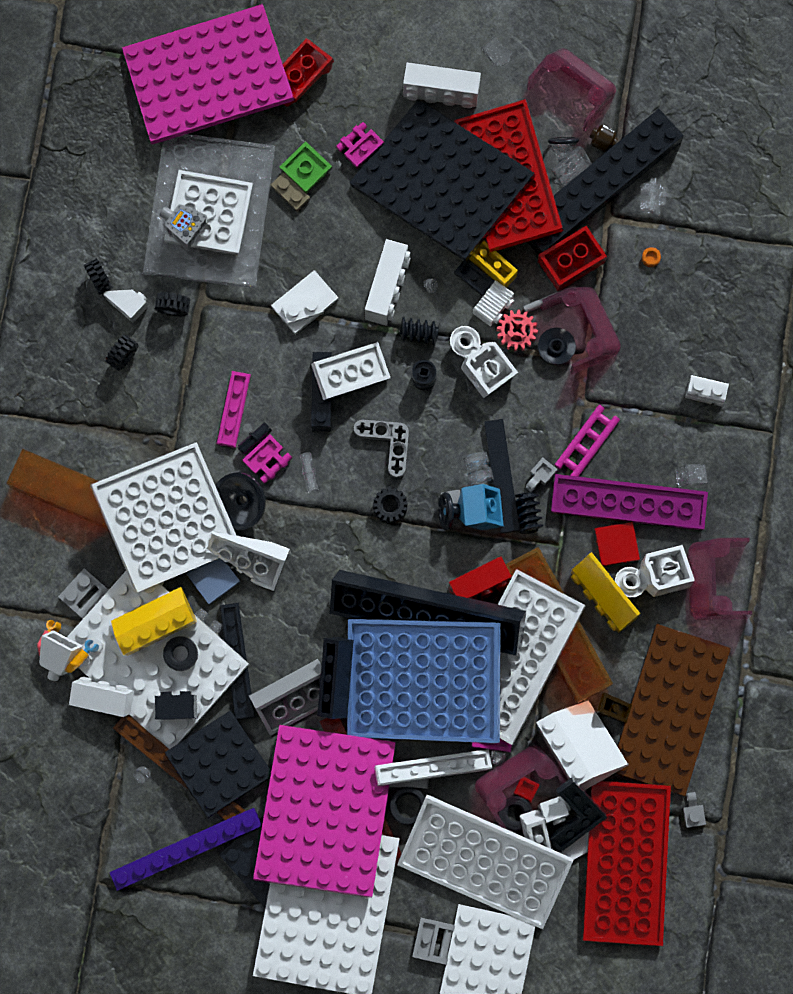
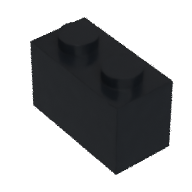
M180 691V695H172V692H160V696H155V720L197 719V695H192V691Z

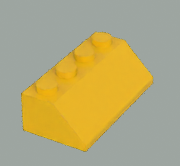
M592 552L572 569L571 579L577 586L579 584L582 586L585 597L589 601L593 600L596 604L595 609L601 616L605 615L608 619L607 624L613 631L621 632L638 618L640 612Z
M182 587L112 620L111 623L115 638L123 655L129 656L197 623V620Z

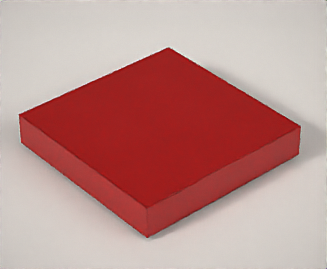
M633 522L594 529L602 566L640 560Z

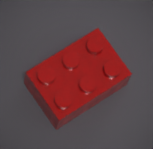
M585 226L539 254L538 263L556 290L560 291L606 262L607 255L588 227Z
M500 556L450 581L448 589L452 595L484 600L490 597L491 593L495 590H498V592L505 590L512 576Z

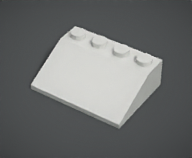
M589 700L554 712L536 722L538 731L567 779L573 778L583 790L628 766V763Z

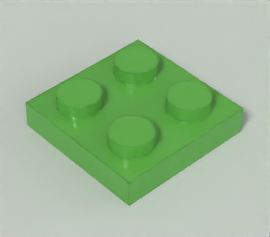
M305 141L279 168L307 194L332 169V165Z

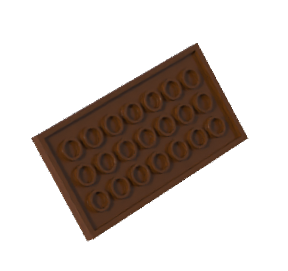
M656 624L631 702L632 707L629 717L624 725L618 744V749L628 763V766L615 774L645 784L671 786L672 793L685 797L731 648Z

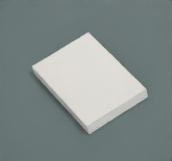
M314 270L273 303L271 307L296 335L318 316L288 325L282 309L283 305L318 294L323 311H325L338 301L339 298Z

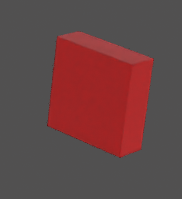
M522 776L513 794L531 802L540 784Z

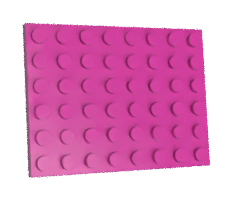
M263 4L122 47L152 145L294 101Z
M279 725L253 880L372 898L389 785L377 786L374 767L376 765L393 763L396 742Z

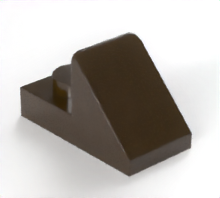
M602 693L597 713L600 716H607L622 723H627L632 704L607 693Z

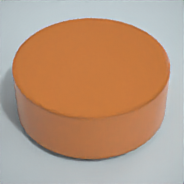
M653 247L645 249L642 254L643 264L647 267H655L659 264L661 259L659 250Z

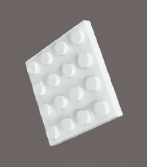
M183 170L178 171L170 210L174 211L181 204L207 215L208 223L191 247L239 255L253 183ZM167 232L165 233L164 242L180 245Z

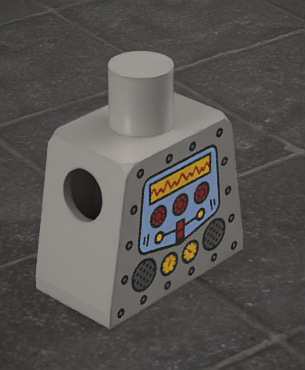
M181 204L174 211L164 207L159 215L166 220L164 225L165 231L186 250H189L208 223L207 215Z

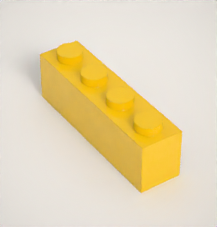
M485 241L481 243L469 258L483 272L506 288L517 277L518 270L497 251L490 252L488 243Z

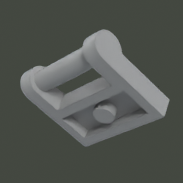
M84 568L58 597L83 619L109 589ZM96 586L98 591L80 609L78 607L80 602Z
M421 918L412 957L447 965V954L455 925ZM441 928L445 930L438 957L433 956L438 930Z

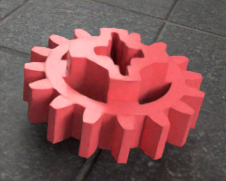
M511 310L510 316L504 314V320L499 319L498 324L501 326L497 327V331L501 333L497 337L498 339L503 338L501 344L507 343L508 350L512 346L514 351H517L518 347L523 351L525 345L531 347V341L535 342L536 337L534 335L538 333V330L534 328L537 327V322L532 323L533 316L528 318L527 312H524L522 315L520 310L517 311V314H514ZM506 325H507V327H508V329H509V331L507 332V334H505V326H506ZM528 326L530 329L529 336H527V333L525 332ZM514 328L517 330L520 328V333L518 331L514 332Z

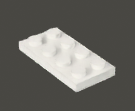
M378 342L311 363L323 400L390 378Z

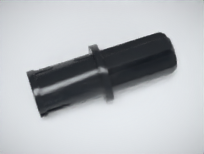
M263 422L261 426L253 433L250 432L249 436L237 446L238 450L243 455L246 454L256 444L259 445L266 435L272 432L271 428Z

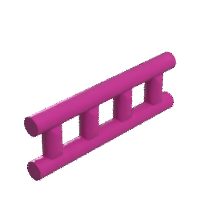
M598 405L554 465L559 469L565 465L573 471L570 476L579 477L620 419L617 416H614L611 420L602 414L605 410L604 407ZM596 420L606 426L600 435L590 429ZM585 435L595 441L589 450L579 444ZM574 450L584 456L578 465L568 459Z

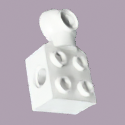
M460 326L452 332L450 345L455 353L463 356L464 362L461 369L481 396L485 398L518 372L496 342L484 343L481 346L480 337L476 330L469 326ZM460 339H466L468 341V346H463L460 342Z
M683 545L648 553L641 561L639 570L633 567H625L615 577V582L627 597H637L644 590L655 597L690 588L695 581ZM626 581H631L633 587L628 586Z

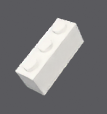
M80 677V679L72 682L69 705L125 717L131 714L134 691L128 690V687L123 685H116L114 687L105 681H98L96 683L92 682L90 678Z

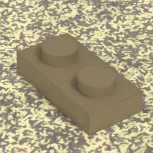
M284 172L271 184V188L296 212L310 200V197Z

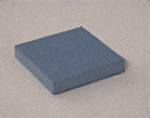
M220 558L186 573L209 605L240 583L227 563Z

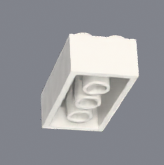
M407 63L403 83V97L413 101L421 99L428 103L443 102V104L448 106L457 104L462 105L464 108L477 107L481 73Z
M386 239L365 307V320L386 326L389 320L392 321L395 312V305L393 304L398 303L400 296L399 285L403 286L405 280L404 268L408 269L411 259L408 245Z

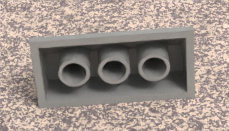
M318 659L249 696L270 736L278 732L279 725L289 726L318 710L321 664Z

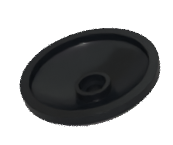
M235 472L222 477L215 486L233 528L244 530L253 527L260 521L265 511L266 500L262 487L252 476L245 473Z

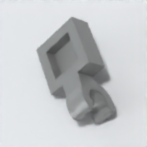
M542 458L530 471V474L534 477L527 483L525 488L532 492L539 482L545 485L557 472V469Z
M686 793L688 807L683 808L686 828L706 825L703 805L697 806L696 793Z

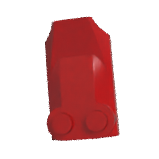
M307 38L283 63L294 101L283 104L286 107L296 102L322 75L329 73L334 63L331 56Z

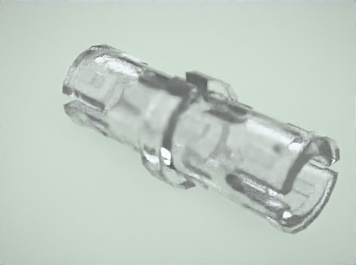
M310 452L303 453V455L300 454L303 470L301 474L304 476L306 492L318 491L315 476L317 472L313 466L312 454Z

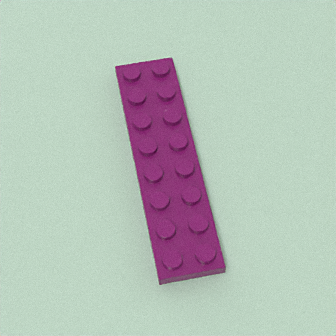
M555 474L551 513L704 531L708 492Z

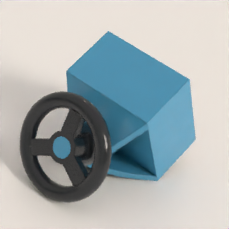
M485 484L464 487L461 489L458 503H453L448 492L442 493L438 504V516L441 527L446 531L452 527L453 520L458 518L465 526L480 530L504 527L500 489Z

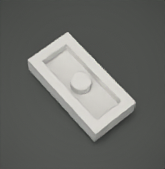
M318 294L282 306L288 325L324 314Z

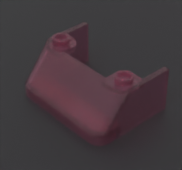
M561 48L547 55L528 77L527 89L531 90L546 70L553 73L561 69L589 90L588 100L595 107L584 120L582 130L586 132L614 98L616 87L611 81L572 52Z
M568 288L542 299L541 311L562 302L569 307L580 305L594 333L595 338L589 340L586 345L589 357L573 363L570 370L571 374L614 357L619 353L621 348L620 341L593 288Z
M716 538L696 542L689 547L688 562L695 580L689 588V608L693 618L698 620L749 619L752 615V611H733L732 602L727 596H716L715 558L725 557L729 553L730 547H746L750 542L749 538Z
M532 745L476 781V792L496 824L504 829L507 828L497 814L506 806V797L502 790L534 770L542 779L549 780L555 777L560 786L566 782L555 763L540 746Z

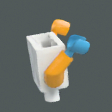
M53 620L47 621L46 627L48 630L44 631L37 643L40 656L39 663L42 667L49 670L47 678L52 681H58L59 676L72 673L88 658L89 652H96L99 649L98 644L90 648L93 640H87L83 650L82 645L57 633L61 629V624L59 622L55 623Z

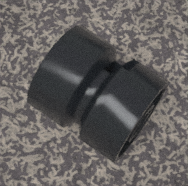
M421 360L413 366L412 382L416 388L428 390L434 386L437 370L432 362Z

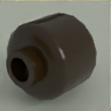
M600 125L598 129L594 127L589 136L592 138L591 145L602 152H607L618 140L616 132L605 125Z

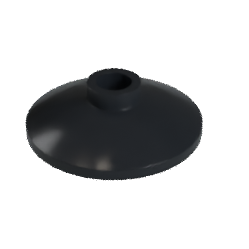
M550 328L539 338V354L550 364H564L575 353V339L570 332L563 328ZM558 345L560 349L555 351L553 346Z

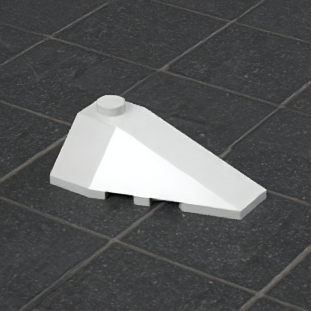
M212 532L207 546L210 552L224 562H229L235 566L239 573L243 572L249 576L253 583L272 591L275 589L289 552L288 548L272 542Z

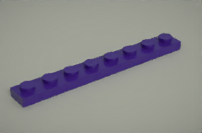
M252 808L109 873L116 889L120 890L261 827L262 824L255 808Z

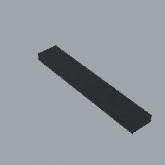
M503 419L484 421L493 486L500 489L504 527H500V533L518 532L520 527Z
M239 602L219 605L224 642L247 661ZM247 667L231 685L234 713L237 720L255 718L254 706L249 697L252 695Z

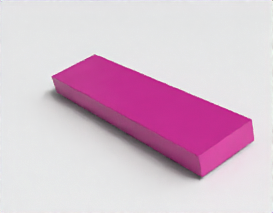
M235 371L231 373L217 445L236 448L251 374Z

